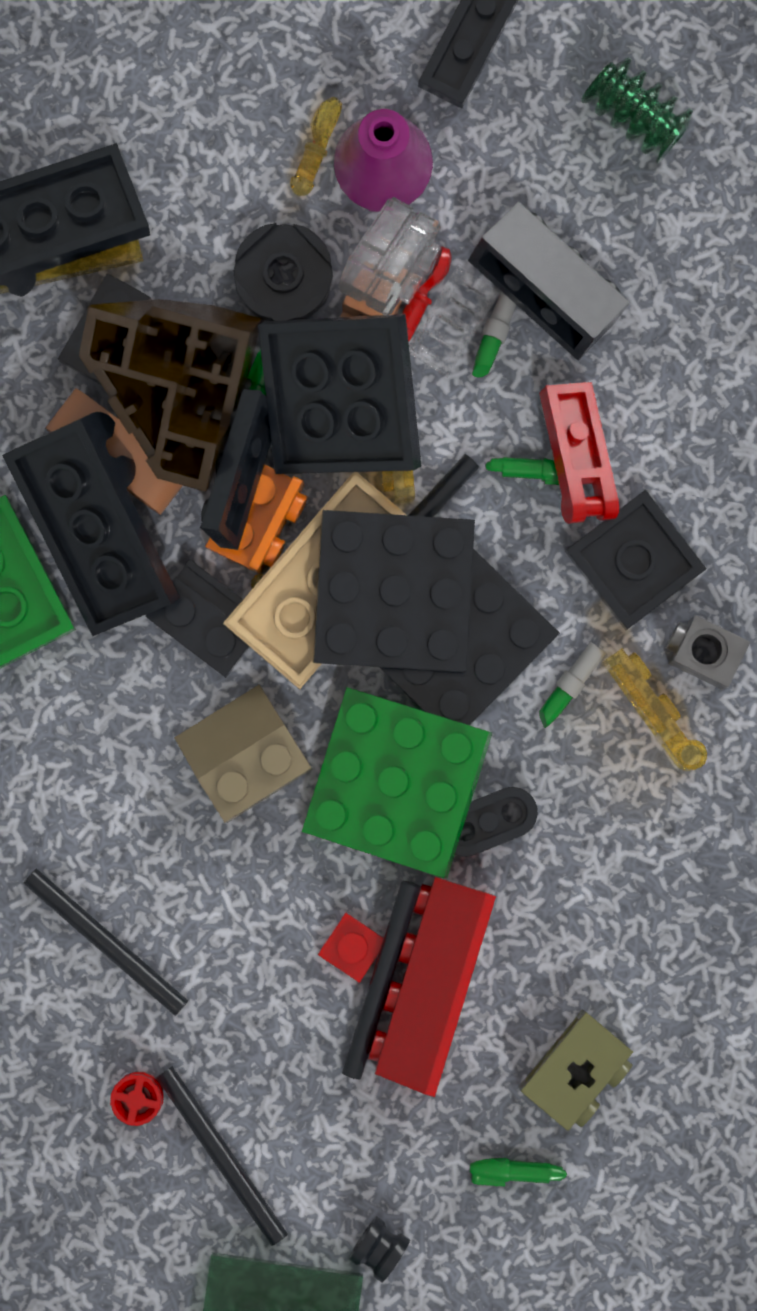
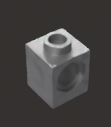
M695 615L689 620L687 625L679 622L674 629L666 649L674 652L668 664L724 690L729 688L749 647L750 641ZM705 637L715 644L717 656L712 664H702L694 658L692 644L696 638Z

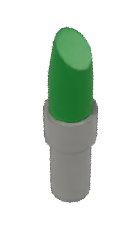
M502 291L499 294L492 315L487 319L481 334L483 338L476 353L472 375L477 378L484 377L489 373L500 346L505 343L510 330L509 323L516 304Z
M592 642L588 644L570 670L563 673L556 683L557 687L539 710V716L544 728L548 727L563 712L573 698L576 699L585 687V681L606 655L603 650Z

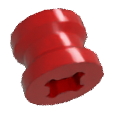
M132 1072L125 1075L114 1086L110 1105L114 1115L121 1122L130 1126H141L149 1123L159 1113L164 1103V1091L153 1075L146 1072Z

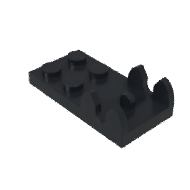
M117 143L0 181V286H7L11 294L20 297L27 295L35 286L36 273L150 236L148 222Z
M93 412L2 455L92 636L171 605L180 598L126 489L135 478V462L133 459L123 455L114 458L107 450L106 441L113 437L115 421L103 412Z

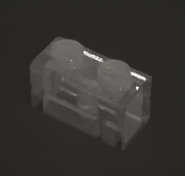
M395 197L388 199L347 260L338 284L340 292L359 302L362 300L366 301V306L383 315H391L400 300L409 304L422 281V277L417 275L418 271L421 269L429 273L442 249V246L435 243L441 229L440 222L421 211L415 213L412 206Z

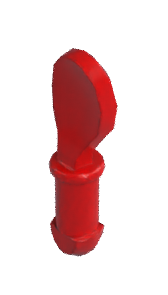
M442 246L429 277L416 291L411 290L409 292L410 298L402 314H406L408 341L411 340L427 306L432 304V300L427 297L428 292L442 283L449 273L452 261L449 248Z

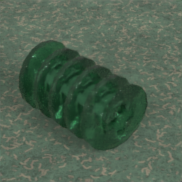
M627 57L617 64L610 62L589 85L581 98V102L587 104L599 97L595 113L598 116H603L614 109L610 126L618 129L629 122L626 139L632 142L645 135L641 151L644 154H649L655 149L660 148L656 164H659L688 129L693 110L689 107L680 114L675 115L673 111L678 97L673 95L660 102L658 97L663 86L660 82L645 90L642 87L647 75L644 69L632 77L628 76L631 58Z

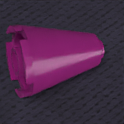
M390 109L374 110L353 123L341 136L334 155V170L341 190L353 203L374 212L399 210L408 207L423 194L433 169L432 151L423 132L408 119Z

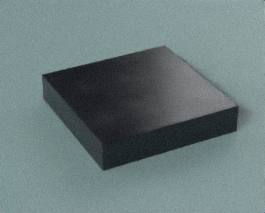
M646 489L620 508L616 519L603 521L565 551L625 631L707 569Z

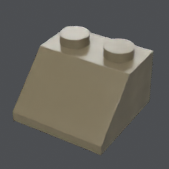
M260 684L174 737L196 778L224 823L232 821L313 770Z

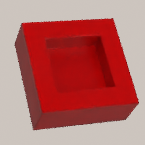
M346 912L318 955L360 983L379 955L384 937Z

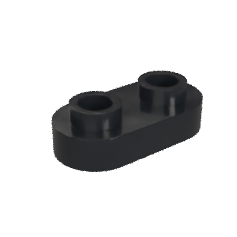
M507 787L471 801L465 821L473 825L474 836L469 841L459 840L455 855L462 857L473 856L528 833L535 825L538 816V809L534 798L521 788ZM507 803H515L521 809V816L515 822H508L502 816V809Z

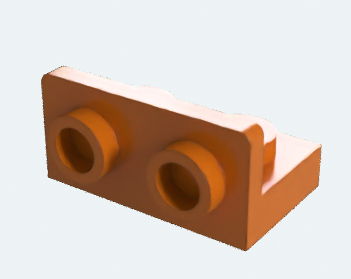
M264 464L239 549L220 548L211 538H209L205 546L206 549L259 575L265 565L272 567L279 559L286 543L279 536L287 520L296 523L308 500V496L301 493L304 488L303 480L295 476L291 478L285 474H275V469Z

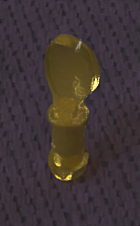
M330 97L323 101L313 114L310 124L313 142L305 143V152L295 176H292L290 180L291 189L297 196H305L312 191L314 187L313 181L323 157H326L328 154L326 150L328 140L342 110V102L336 97Z

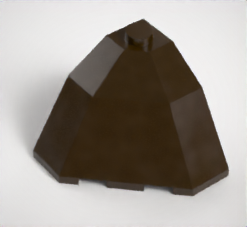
M162 299L91 304L88 307L79 357L89 373L94 372L110 397L107 401L128 434L133 433L147 455L148 459L146 462L157 479L204 492L208 490L216 470L217 459L223 452L230 433L231 414L238 407L246 385L259 333L258 324L261 323L262 318L214 305Z

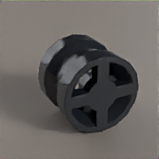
M376 1216L354 1246L348 1260L355 1265L365 1264L372 1269L373 1277L383 1283L401 1259L410 1243V1239L403 1234L394 1235L388 1231L385 1222Z

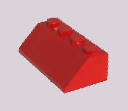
M435 876L431 886L421 884L413 913L422 915L416 935L409 932L406 933L398 959L399 962L407 964L402 983L391 982L383 1008L384 1011L392 1013L387 1032L376 1031L368 1057L369 1060L377 1062L375 1075L425 1095L436 1096L494 906L495 895Z

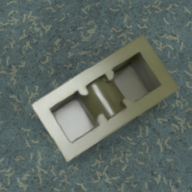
M582 1009L518 1088L567 1131L575 1123L583 1127L600 1106V1103L595 1100L607 1084L615 1088L632 1068L633 1064L628 1061V1058L632 1055L633 1051ZM588 1060L590 1064L587 1067V1072L591 1076L590 1080L586 1084L577 1080L571 1086L568 1082L571 1080L572 1075L567 1069L572 1062L581 1066Z

